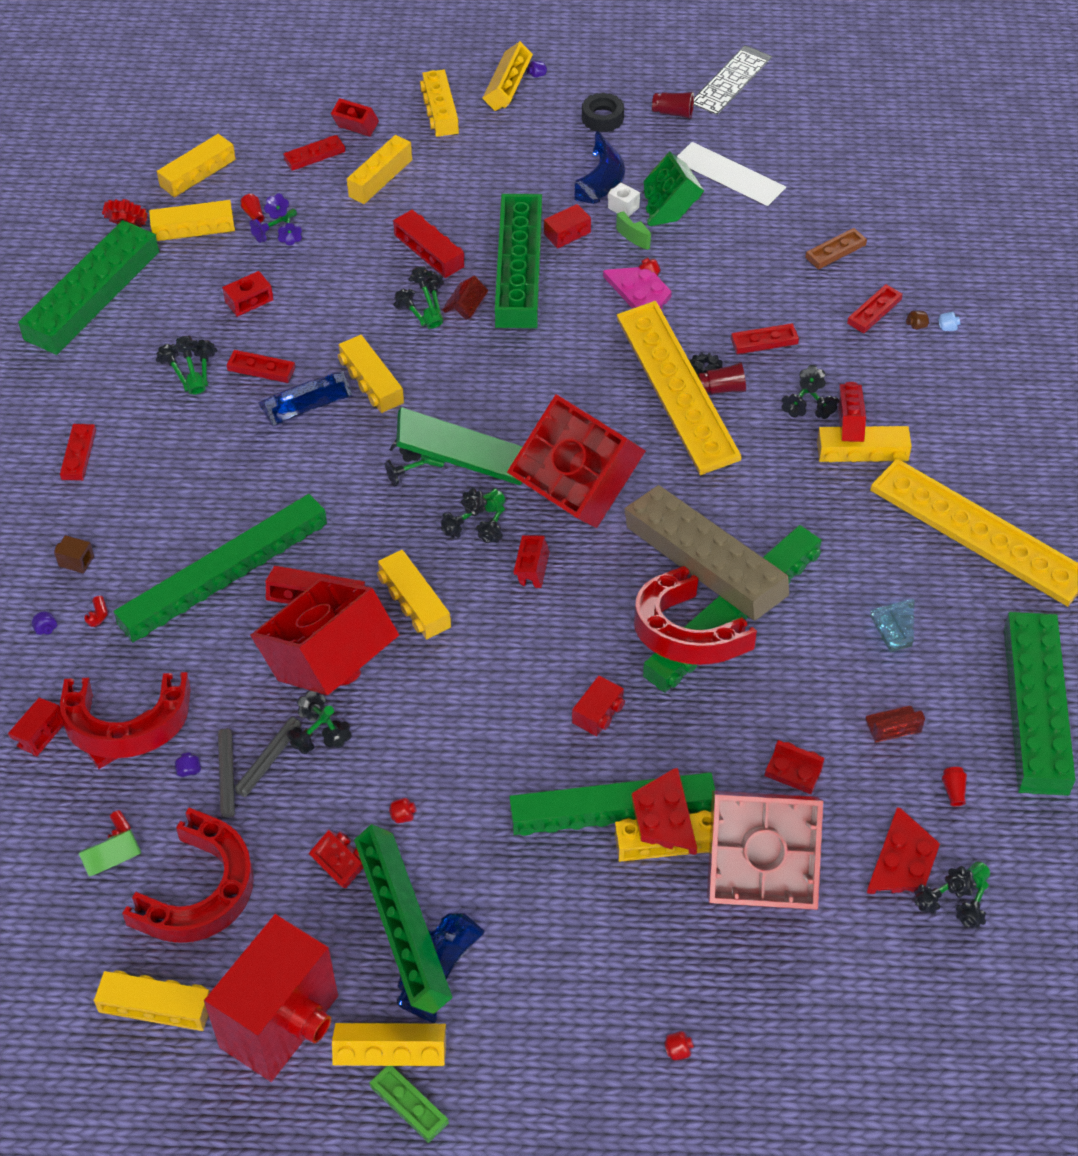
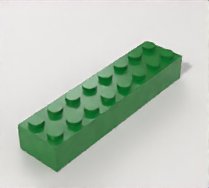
M501 194L495 328H538L542 194Z
M122 220L18 322L23 340L58 355L159 253L156 234Z
M1009 612L1004 625V640L1018 793L1069 796L1076 779L1058 615Z

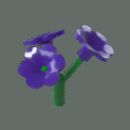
M277 193L275 196H269L266 199L267 204L264 206V211L272 219L276 220L262 225L257 219L249 221L250 231L259 243L267 240L265 233L270 227L282 221L286 222V225L278 228V240L280 242H285L286 245L290 246L302 239L301 227L290 223V219L296 216L297 211L293 208L287 211L289 201L284 199V196L280 193Z

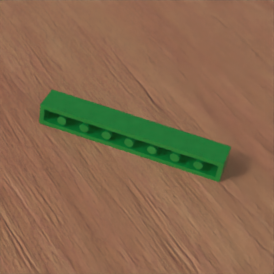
M712 772L680 776L689 814H695L700 811L711 812L712 791H716ZM655 779L511 795L509 799L513 835L528 836L537 832L554 833L558 830H579L588 826L604 827L623 819L636 820L631 800L632 793Z
M371 824L354 839L410 1004L413 1007L434 1014L453 997L394 835Z

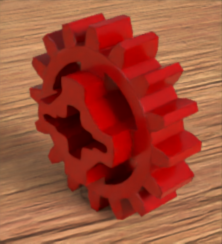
M117 199L115 201L108 200V202H104L102 210L104 218L117 225L124 220L141 227L145 225L148 216L146 209H141L140 205H136L127 199H122V201Z

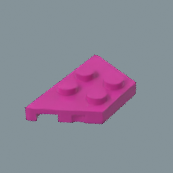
M639 267L603 271V277L632 309L656 301L662 310V306L671 298L672 291L654 272L648 269L641 270Z

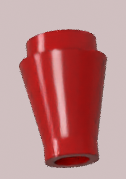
M254 194L243 196L240 201L243 211L252 220L257 219L262 223L265 217L259 198Z
M961 767L946 768L941 778L948 794L950 805L954 807L963 806L966 804L967 774L964 773V769Z

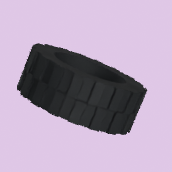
M595 93L585 98L584 103H582V122L590 130L597 132L614 131L623 124L624 103H622L618 96L610 93ZM597 110H608L612 113L608 115H598L593 112Z

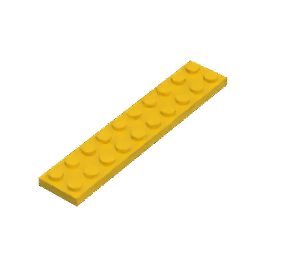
M653 301L617 314V321L699 475L741 461V454L658 303Z
M896 458L871 485L870 491L1068 607L1077 597L1078 562Z

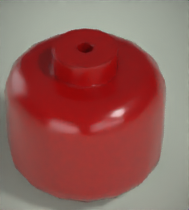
M647 257L641 260L642 263L638 266L641 270L648 269L657 276L659 275L661 269L656 259H649Z
M404 797L393 801L390 804L389 812L395 823H404L413 820V813L417 812L414 802L411 803L408 798Z
M679 1031L667 1035L664 1042L667 1054L672 1060L685 1059L691 1056L690 1048L694 1047L692 1038L687 1037L685 1032Z

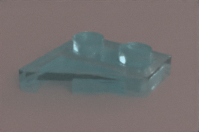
M913 598L871 610L870 617L890 653L912 647L913 614L915 605Z

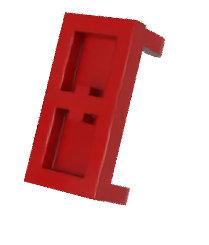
M522 535L513 571L522 586H525L526 579H529L533 582L535 588H542L550 553L545 536Z
M38 698L8 732L9 737L19 742L16 745L17 747L37 757L64 725L60 706Z

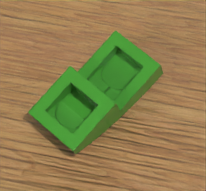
M624 211L617 213L616 229L633 244L646 250L650 249L651 233L641 221L633 223Z
M129 829L107 838L104 842L81 850L79 855L90 877L139 855L141 850L132 830Z

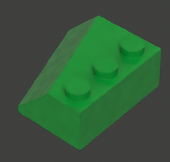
M670 151L643 181L645 198L648 199L646 212L649 213V218L647 219V224L655 226L678 221L704 192V189L688 165Z

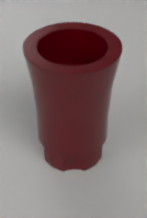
M662 92L661 94L655 93L653 95V112L688 119L692 118L694 92Z
M742 362L698 374L707 394L746 392V380Z

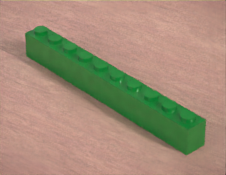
M310 494L305 495L114 610L117 625L132 643L140 638H144L148 633L165 625L179 614L185 613L192 606L206 600L210 595L224 589L238 578L244 577L251 570L265 564L269 559L283 553L297 542L304 540L305 537L321 530L327 525L325 509Z
M799 525L763 558L787 574L790 583L796 574L800 575L805 570L806 565L818 559L821 554L820 546L822 540ZM719 596L684 628L693 630L713 629L741 617L745 620L749 617ZM654 653L644 662L643 677L665 693L671 687L675 688L685 674L693 672L697 664L676 662Z

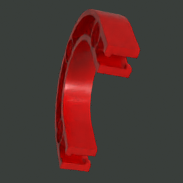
M685 566L654 577L639 590L635 602L634 628L644 645L660 656L676 662L704 665L724 662L754 650L757 630L751 627L748 631H745L747 621L742 617L713 629L693 630L680 627L663 615L662 612L669 607L695 598L697 595L698 577L692 575L691 578L687 579L690 571Z
M188 672L180 673V686H172V673H163L160 697L154 708L145 715L126 722H106L90 714L93 693L89 677L82 678L83 686L80 692H74V679H64L60 711L68 738L82 751L104 758L138 756L164 745L180 731L188 715L191 692Z
M190 807L185 813L188 821L187 827H185V822L182 821L176 827L179 840L213 854L222 862L224 873L219 886L209 897L189 906L168 905L135 892L132 897L135 905L134 911L140 913L143 910L146 914L142 916L131 912L132 908L126 906L122 912L126 926L168 942H194L221 932L231 925L243 912L253 889V868L247 846L242 837L227 823ZM194 826H196V827H198L199 829H198V830H195V829H192V828H193ZM232 894H237V895H236L235 897H233V898H227L228 896H230V895H232ZM158 919H164L162 922L155 923Z

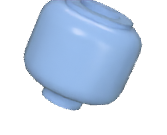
M954 312L943 313L938 318L940 328L943 331H956L958 329L957 325H961L959 316L956 317Z

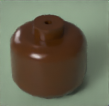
M911 311L907 316L906 324L911 325L916 330L926 328L929 324V317L925 311Z

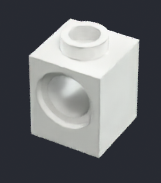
M619 183L609 191L608 208L616 213L624 211L630 217L639 208L640 192Z

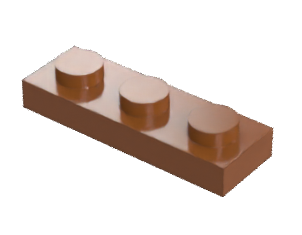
M852 228L807 251L805 258L819 270L866 246L867 239L855 228Z

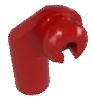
M96 596L92 599L95 611L88 612L90 616L86 614L84 617L85 622L90 627L99 626L108 616L103 596Z
M120 810L110 815V819L116 828L111 831L112 835L108 834V838L131 829V826Z

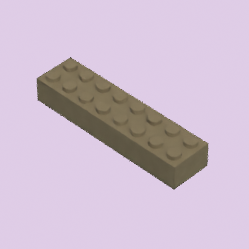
M657 485L624 508L626 524L629 530L680 567L685 566L688 568L689 574L697 576L700 582L752 620H757L789 596L787 574L660 485Z

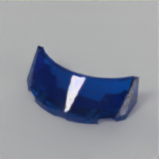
M599 131L595 133L593 155L600 156V163L588 175L575 181L574 200L591 204L598 203L600 198L608 195L609 191L619 183H622L625 178V165L622 157Z
M340 371L297 385L258 403L274 427L298 415L353 395L344 371Z
M448 913L441 919L439 926L435 930L429 931L446 980L462 955L485 932L465 913ZM400 975L397 987L402 992L397 998L398 1006L435 1024L437 1012L432 1014L411 1006Z

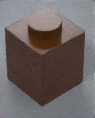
M67 535L56 545L54 550L59 567L83 574L94 558L90 542Z

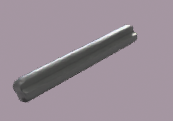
M290 717L235 786L238 795L246 797L289 743L290 739L287 737V732L294 727H301L298 719Z
M229 728L218 731L220 813L223 818L235 815L232 733Z

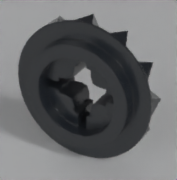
M700 352L699 355H693L692 359L689 360L697 376L699 373H707L709 370L723 368L722 360H719L718 355L712 356L710 352L708 354ZM704 363H709V365H707V367L703 369Z

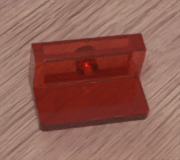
M474 275L458 284L442 310L446 313L455 308L467 320L472 317L488 289Z
M906 706L867 715L865 721L876 743L922 732L925 716L922 710L914 712L912 706Z

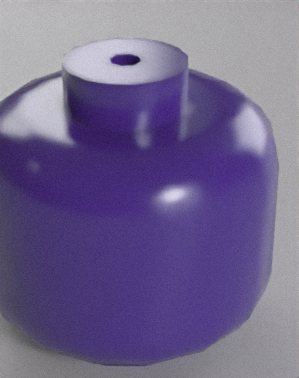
M531 61L526 72L531 74L532 77H540L546 75L547 67L542 61Z
M46 611L37 613L31 622L37 635L51 634L53 629L58 626L54 616Z
M191 753L181 754V757L175 760L177 776L197 775L201 771L199 757L191 755Z

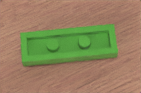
M386 1066L369 1082L370 1087L428 1143L449 1124L448 1118L393 1066Z

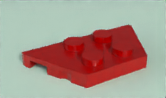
M678 768L670 770L632 793L631 800L641 842L659 844L672 850L676 846L688 849V854H697V844Z
M899 807L896 809L869 883L868 894H875L876 891L891 890V893H901L906 890L914 892L921 884L926 887L940 843Z

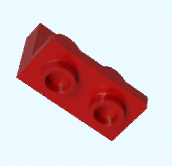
M777 740L774 753L764 776L812 795L822 773L825 759L815 752L806 751L792 743Z
M328 830L308 854L341 887L347 888L364 868L357 848L354 849L350 845L351 839L341 831L337 834Z

